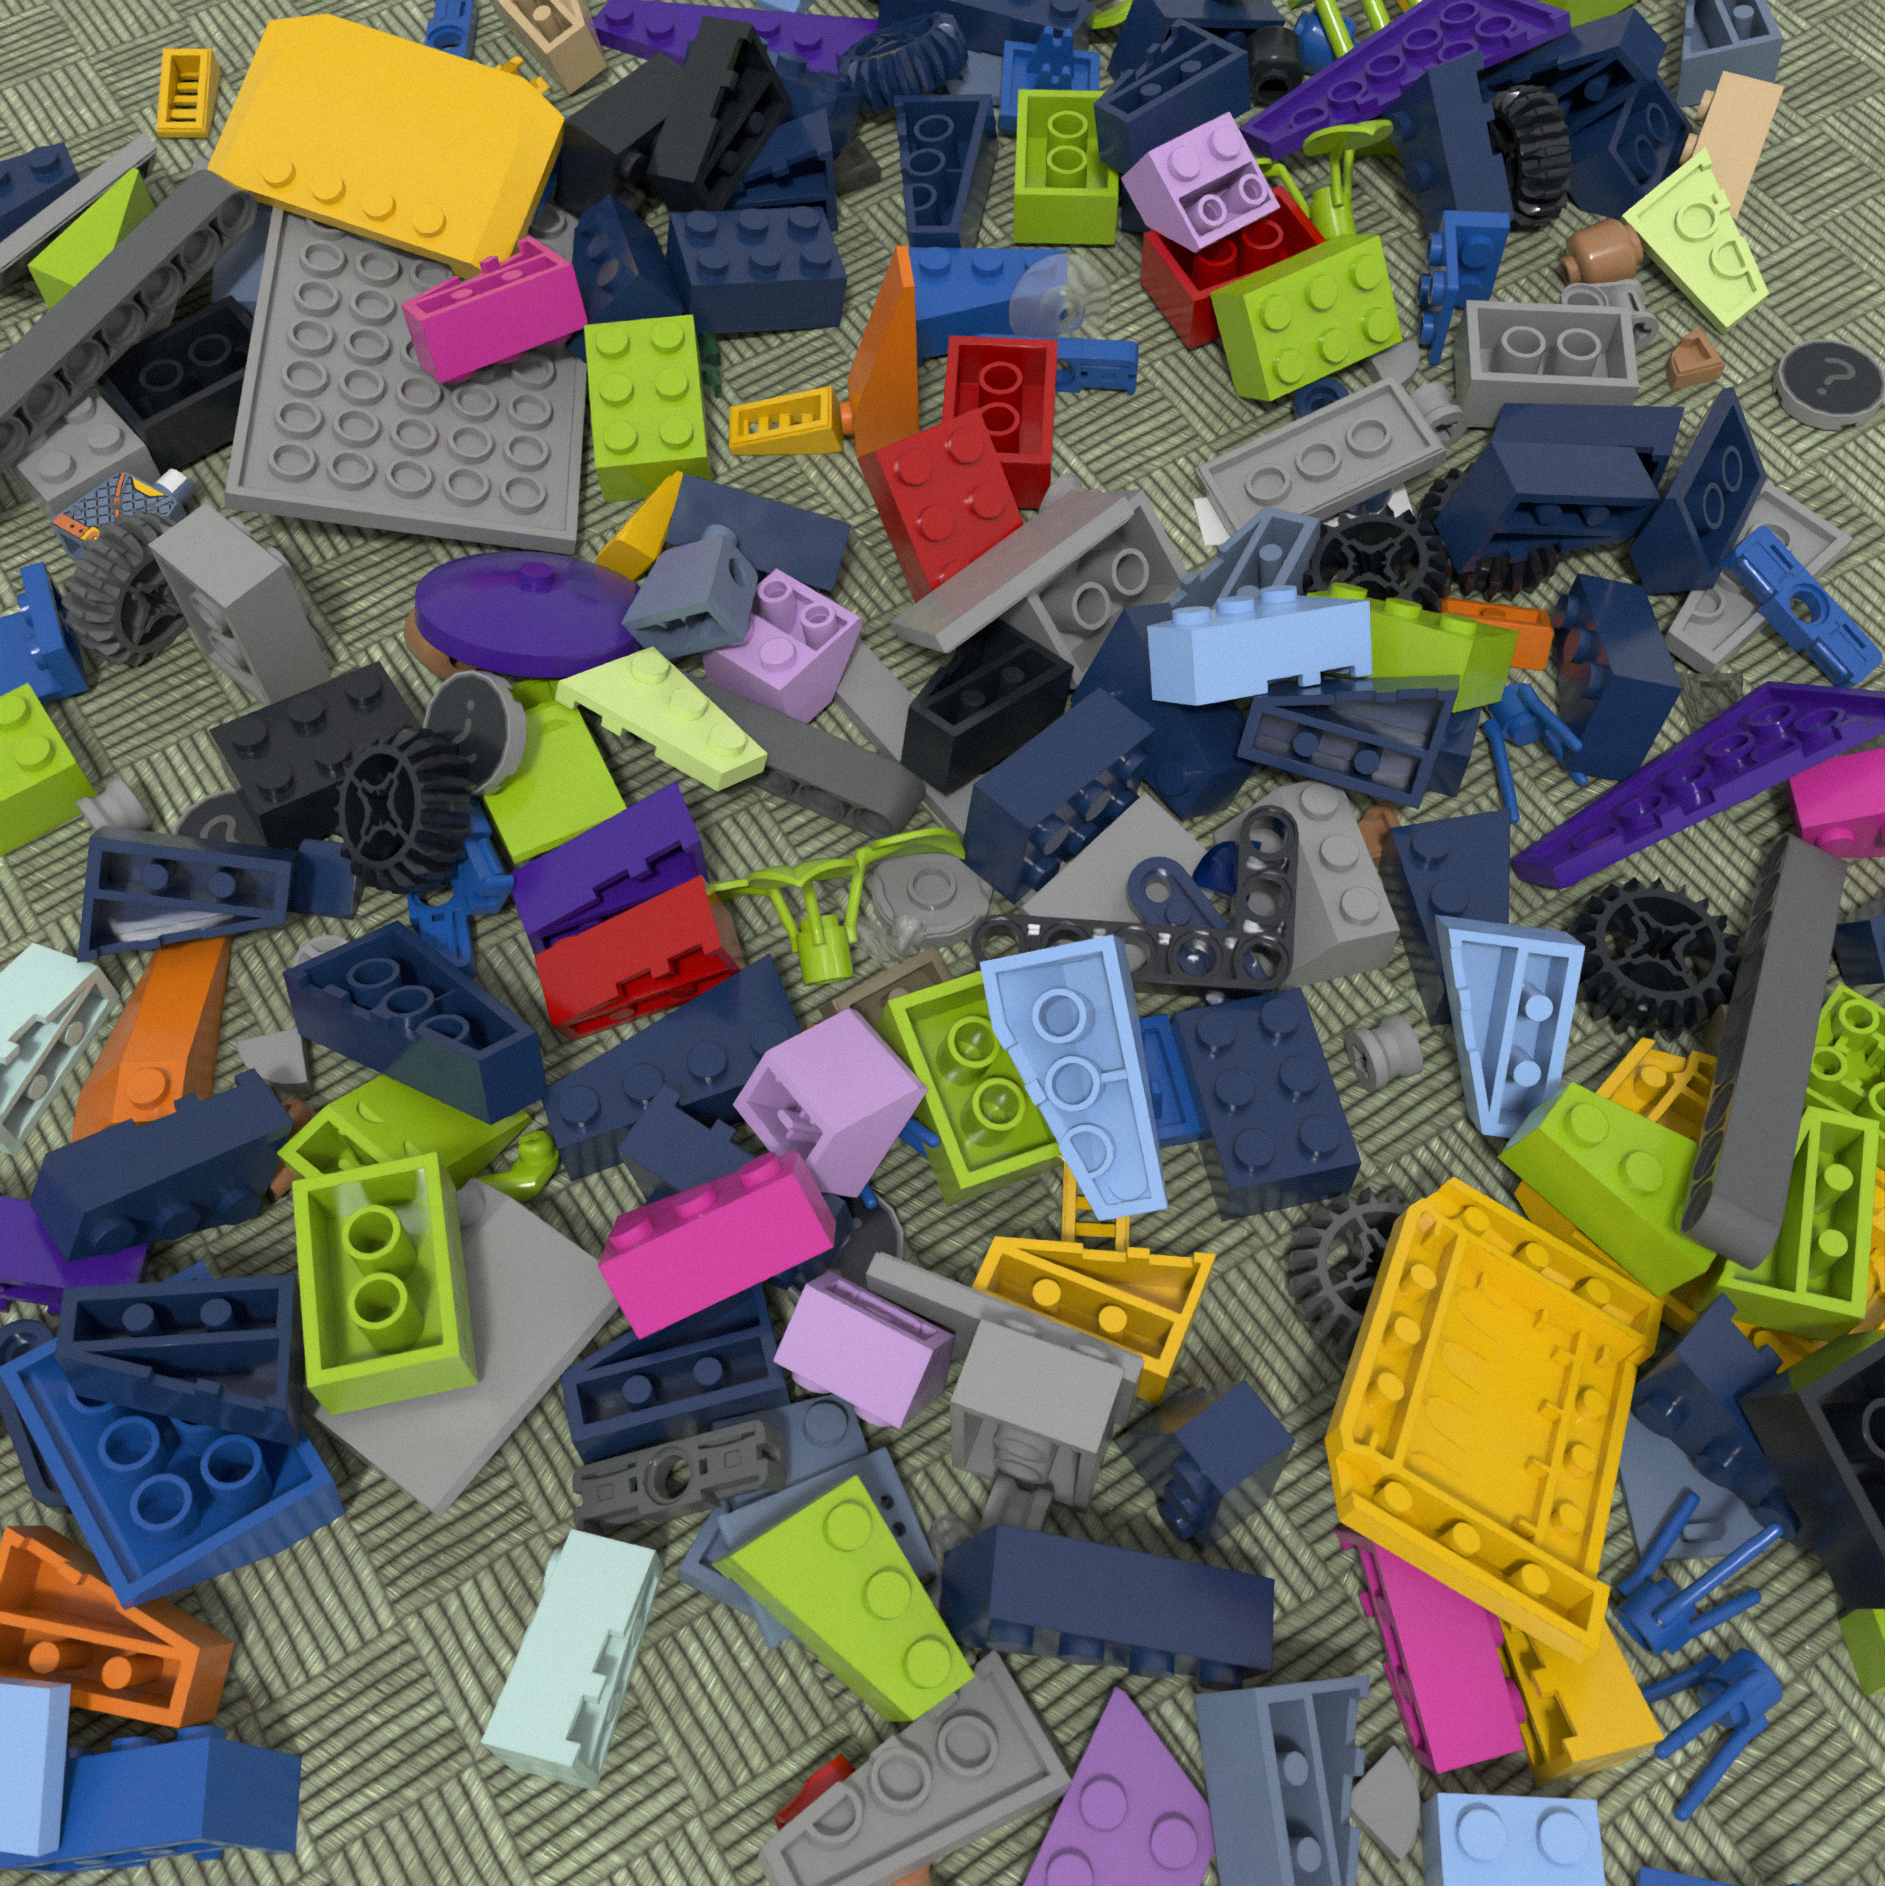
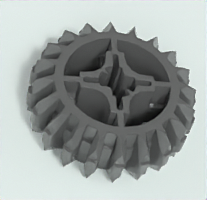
M138 509L132 516L120 513L114 525L102 523L99 537L96 540L85 539L87 547L85 553L81 558L72 559L77 565L74 575L64 580L71 589V592L61 601V604L69 610L64 623L72 628L73 637L80 641L83 647L108 662L113 661L119 665L127 663L137 667L145 657L158 658L160 649L166 645L170 646L174 639L186 630L185 627L188 622L148 544L178 522L167 516L161 517L155 513H146Z
M1368 1186L1366 1189L1361 1190L1357 1199V1205L1342 1192L1340 1196L1335 1197L1332 1211L1322 1206L1317 1208L1310 1220L1312 1227L1304 1226L1300 1228L1296 1236L1295 1244H1297L1300 1250L1292 1251L1288 1260L1287 1267L1289 1271L1296 1274L1289 1281L1287 1287L1290 1297L1304 1300L1299 1304L1296 1311L1298 1322L1318 1320L1319 1323L1312 1335L1314 1344L1324 1343L1331 1337L1339 1342L1335 1351V1357L1338 1362L1347 1359L1351 1350L1354 1349L1364 1317L1355 1311H1366L1376 1280H1373L1371 1277L1368 1278L1369 1274L1373 1272L1374 1276L1377 1277L1388 1243L1384 1239L1389 1240L1394 1221L1408 1208L1400 1205L1401 1197L1397 1188L1388 1192L1385 1202H1378L1375 1194ZM1345 1243L1351 1253L1348 1262L1352 1270L1345 1273L1342 1282L1332 1285L1328 1273L1327 1258L1337 1247Z

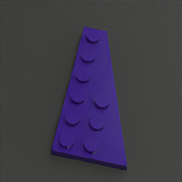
M609 0L593 18L600 45L647 61L660 52L682 68L688 41H695L703 16L748 22L753 24L759 37L769 42L767 49L777 54L779 52H788L801 56L808 61L806 68L817 73L818 71H828L839 75L836 65L844 51H847L852 44L860 42L863 36L876 32L878 19L647 0Z
M1422 0L1241 125L1239 130L1250 151L1265 158H1270L1272 161L1278 160L1303 149L1302 144L1304 140L1314 132L1336 125L1357 124L1383 114L1382 112L1429 69L1482 50L1485 68L1477 70V73L1570 32V12L1537 0Z
M1766 681L1513 857L1511 861L1518 880L1548 886L1551 889H1562L1572 886L1581 879L1737 803L1747 801L1778 783L1884 733L1885 691Z

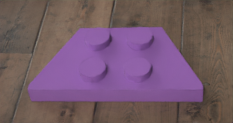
M1116 1687L1023 1886L1201 1885L1215 1852L1210 1807L1126 1692Z

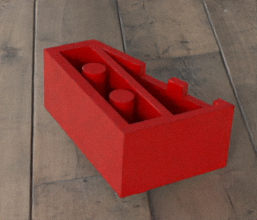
M702 875L578 935L562 938L556 941L551 948L534 956L552 1027L570 1042L686 1004L746 968L731 913Z

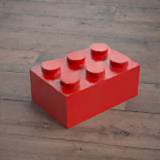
M1283 185L1271 189L1280 205L1278 210L1196 253L1155 230L1144 233L1140 282L1188 349L1221 338L1210 292L1326 242L1325 238Z
M949 336L942 422L979 408L1017 507L1040 509L1041 502L1051 486L1058 340Z
M979 408L857 458L915 603L1024 525Z

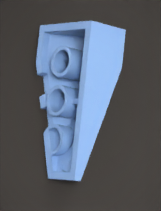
M1112 934L979 962L992 1030L1002 1048L1007 1050L1025 1083L1024 1087L1034 1105L1038 1106L1059 1144L1061 1154L1098 1220L1103 1221L1168 1209L1169 1205L1140 1022L1124 939Z

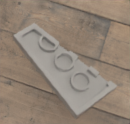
M1765 481L1733 549L1757 528L1765 526L1771 530L1812 577L1817 580L1846 553L1853 538L1768 481ZM1727 566L1721 571L1713 589L1691 591L1669 628L1664 641L1671 653L1709 679L1765 628L1769 622L1757 610L1762 605L1760 601ZM1791 598L1790 604H1791L1796 598Z
M991 1651L976 1664L973 1671L975 1675L973 1679L921 1715L898 1736L892 1735L870 1754L869 1760L843 1782H836L760 1847L757 1860L770 1886H887L1066 1794L1072 1780L997 1651Z

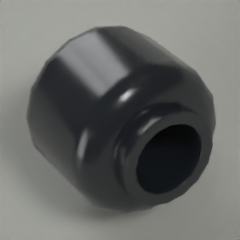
M1283 26L1263 27L1248 36L1242 45V49L1248 52L1250 96L1260 102L1273 104L1303 83L1305 74L1303 43L1297 33Z

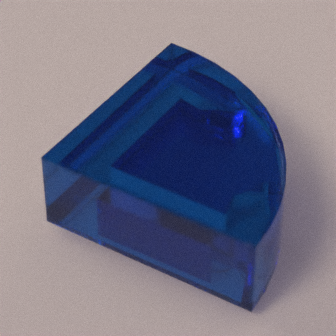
M1236 839L1217 844L1198 863L1192 879L1202 891L1231 900L1233 855ZM1250 840L1253 846L1260 851L1262 842ZM1250 893L1246 896L1247 902H1249Z

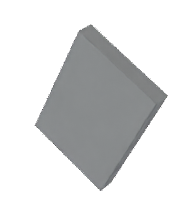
M1145 792L1024 904L1018 915L1141 923L1128 904L1126 888L1133 869L1140 862L1151 857H1167L1178 862L1209 901L1213 900L1230 883L1232 874ZM1160 883L1150 884L1146 888L1148 898L1154 902H1163L1169 898L1167 888ZM1066 939L1058 940L1055 943L1051 944L1050 947L1060 946L1074 942ZM1125 944L1130 972L1139 971L1147 964V956L1138 946Z

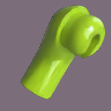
M530 1131L519 1139V1156L509 1171L474 1178L510 1196L518 1203L534 1199L558 1168L560 1154L554 1146L552 1136L545 1131Z

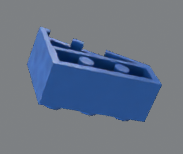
M910 247L909 256L915 285L917 368L923 367V359L947 354L949 336L974 337L976 334L986 333L1056 337L1065 334L1067 249Z
M193 1726L177 1730L176 1742L160 1744V1739L152 1737L119 1738L112 1740L110 1752L95 1755L96 1751L90 1748H66L59 1850L39 1857L0 1852V1869L57 1875L150 1866V1860L194 1853L195 1861L197 1862L223 1860V1849L235 1847L266 1851L270 1855L296 1853L302 1756L226 1740V1729L217 1726Z

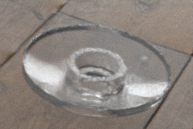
M1055 254L1038 261L1022 275L1011 295L1009 320L1014 335L1095 339L1103 329L1111 309V289L1107 277L1093 261L1078 254ZM1070 307L1073 308L1066 318L1059 320L1063 310Z

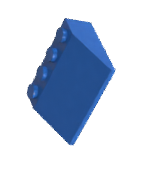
M202 1260L162 1282L213 1279ZM57 1337L0 1366L2 1380L124 1610L276 1555L345 1514L334 1480L302 1426L300 1447H295L78 1396L73 1391L55 1358Z

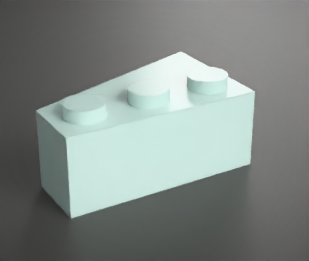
M34 942L0 973V1151L12 1156L17 1155L120 998V995L99 966L86 961L77 963V958Z
M574 1529L570 1530L563 1549L556 1548L545 1572L544 1594L533 1620L525 1632L519 1653L480 1742L507 1766L594 1791L597 1790L665 1569L656 1550Z

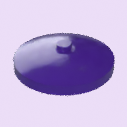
M502 551L475 554L446 562L434 568L420 580L415 590V623L424 639L442 653L463 663L485 670L525 677H571L644 650L636 640V637L632 636L621 624L641 588L624 575L590 561L559 554L530 551Z

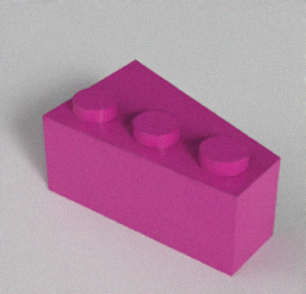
M528 235L517 241L519 253L500 263L497 256H489L479 262L482 273L466 282L460 283L459 277L453 276L401 304L420 366L439 383H458L471 378L475 370L492 363H511L520 359L524 355V351L542 344L556 345L569 340L573 332L583 329L584 325H589L573 264Z
M1885 747L1832 757L1786 780V800L1796 837L1838 858L1885 857Z
M798 1149L778 1157L775 1152H770L749 1161L737 1172L618 1215L612 1231L608 1235V1241L597 1267L640 1340L834 1248L836 1220Z
M1350 1527L1336 1528L1335 1532L1342 1551L1356 1547L1369 1588V1591L1359 1593L1358 1598L1365 1618L1377 1617L1389 1661L1383 1663L1382 1667L1415 1761L1436 1774L1524 1750L1525 1747L1518 1725L1524 1724L1526 1721L1525 1708L1514 1681L1510 1677H1504L1496 1648L1502 1646L1504 1642L1498 1616Z

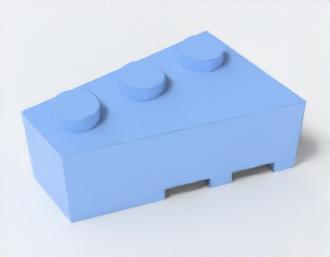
M1270 586L1260 589V598L1254 599L1253 596H1230L1217 599V609L1214 610L1204 606L1178 608L1172 611V620L1147 626L1152 700L1194 706L1266 694L1268 693L1269 684L1298 677L1299 686H1311L1321 684L1320 671L1350 674V676L1355 678L1373 675L1369 600L1297 595L1296 586Z
M1434 915L1467 1114L1482 1135L1512 1138L1531 1111L1559 1092L1585 946L1564 931Z

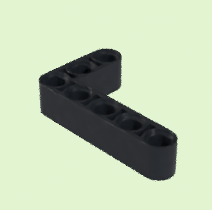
M1274 805L1259 806L1250 811L1242 821L1234 844L1230 929L997 914L990 915L980 921L973 931L971 938L973 963L977 971H980L979 962L989 960L985 957L982 950L988 939L994 936L1004 935L1010 937L1019 947L1017 954L1049 948L1051 944L1058 940L1066 939L1079 942L1113 934L1124 939V944L1138 946L1147 956V964L1139 971L1130 972L1134 993L1239 1000L1278 992L1290 975L1293 965L1299 847L1298 825L1292 814L1284 808ZM1257 829L1272 830L1280 838L1282 849L1276 853L1260 852L1253 846L1249 834ZM1258 890L1269 892L1278 902L1279 913L1269 917L1255 914L1247 905L1246 896ZM1186 949H1199L1209 957L1212 970L1204 976L1195 977L1188 975L1181 970L1178 964V954ZM1251 953L1267 955L1275 964L1276 976L1268 981L1253 979L1244 969L1243 958Z

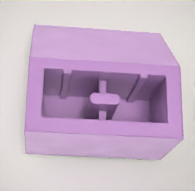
M1230 111L1147 152L1121 178L1145 225L1194 253L1280 208Z
M776 568L756 586L744 640L701 651L700 655L710 683L807 724L832 702L861 631L862 621L861 617Z
M848 1008L766 1051L736 1098L733 1106L770 1152H775L777 1157L798 1149L820 1192L858 1198L924 1098L928 1088L857 1010Z
M829 1271L805 1284L773 1362L792 1371V1379L800 1386L821 1394L831 1392L854 1405V1412L863 1420L880 1427L894 1426L900 1429L942 1395L947 1383L954 1335Z

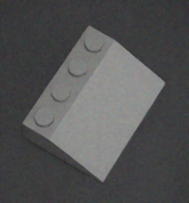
M471 1177L456 1192L478 1384L331 1416L307 1388L306 1364L304 1367L302 1413L328 1437L439 1518L620 1307L597 1267L599 1263L597 1259L513 1198L474 1177Z

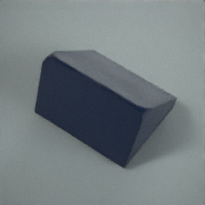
M303 838L298 851L291 907L295 913L353 920L365 887L363 877L351 875V860L340 857L343 843Z

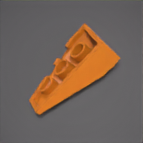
M908 245L896 246L847 378L849 401L839 402L842 434H853L856 457L866 455L919 432L915 285Z
M233 934L203 940L202 938L164 944L160 948L155 949L78 1095L71 1143L131 1118L138 1127L177 1112L174 1109V1101L192 1093H195L200 1102L211 1098Z

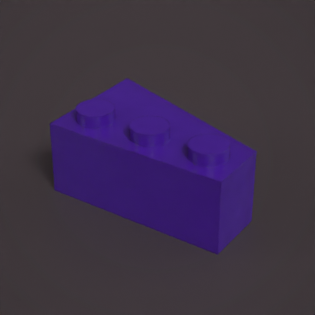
M677 781L508 874L514 877V886L511 892L534 956L551 948L556 941L562 938L578 935L699 875H702L706 882L710 883L701 839Z
M0 1192V1312L9 1313L12 1300L46 1305L48 1306L46 1311L48 1314L60 1316L64 1288L139 1284L145 1282L154 1242L123 1249L112 1255H97L67 1263L30 1206V1201L2 1196Z

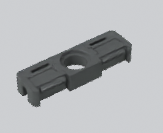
M752 1420L580 1466L575 1470L572 1479L573 1492L582 1495V1506L574 1508V1525L580 1531L603 1537L605 1529L645 1519L659 1523L721 1507L720 1500L763 1489H769L778 1493L786 1485L782 1432L780 1429L767 1423ZM686 1460L691 1472L688 1486L680 1496L670 1499L665 1488L666 1476L675 1463Z

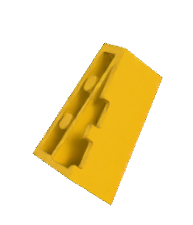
M995 1236L972 1288L1141 1356L1145 1362L1137 1397L1161 1406L1207 1289L1216 1254L1194 1252L1193 1257L1150 1254V1248L1127 1247V1252L1083 1249V1243Z
M1498 1616L1504 1642L1502 1646L1496 1648L1504 1677H1510L1514 1681L1524 1704L1526 1721L1518 1726L1525 1747L1524 1752L1536 1787L1621 1766L1665 1740L1605 1619L1598 1654L1579 1665Z

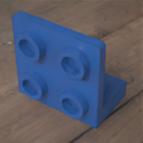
M1444 210L1439 232L1430 233L1426 251V265L1430 266L1429 273L1420 274L1417 286V306H1425V311H1422L1419 321L1418 342L1419 344H1427L1428 365H1439L1454 307H1464L1466 300L1490 301L1510 229L1509 213Z
M43 562L20 568L25 593L17 595L21 611L0 618V696L26 683H29L42 704L90 690L77 639L73 637L72 628L64 623L69 610L61 604L64 597Z

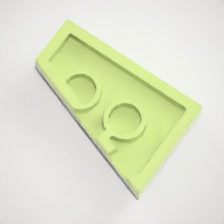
M1704 147L1621 216L1620 222L1623 225L1629 223L1633 226L1644 252L1713 326L1724 335L1763 304L1769 292L1745 237H1740L1729 211L1731 207L1724 189L1720 190L1711 170L1712 161L1706 147Z
M654 646L558 681L555 695L556 701L572 710L581 704L603 716L601 726L618 736L629 731L655 746V757L715 791H720L764 770L768 753Z

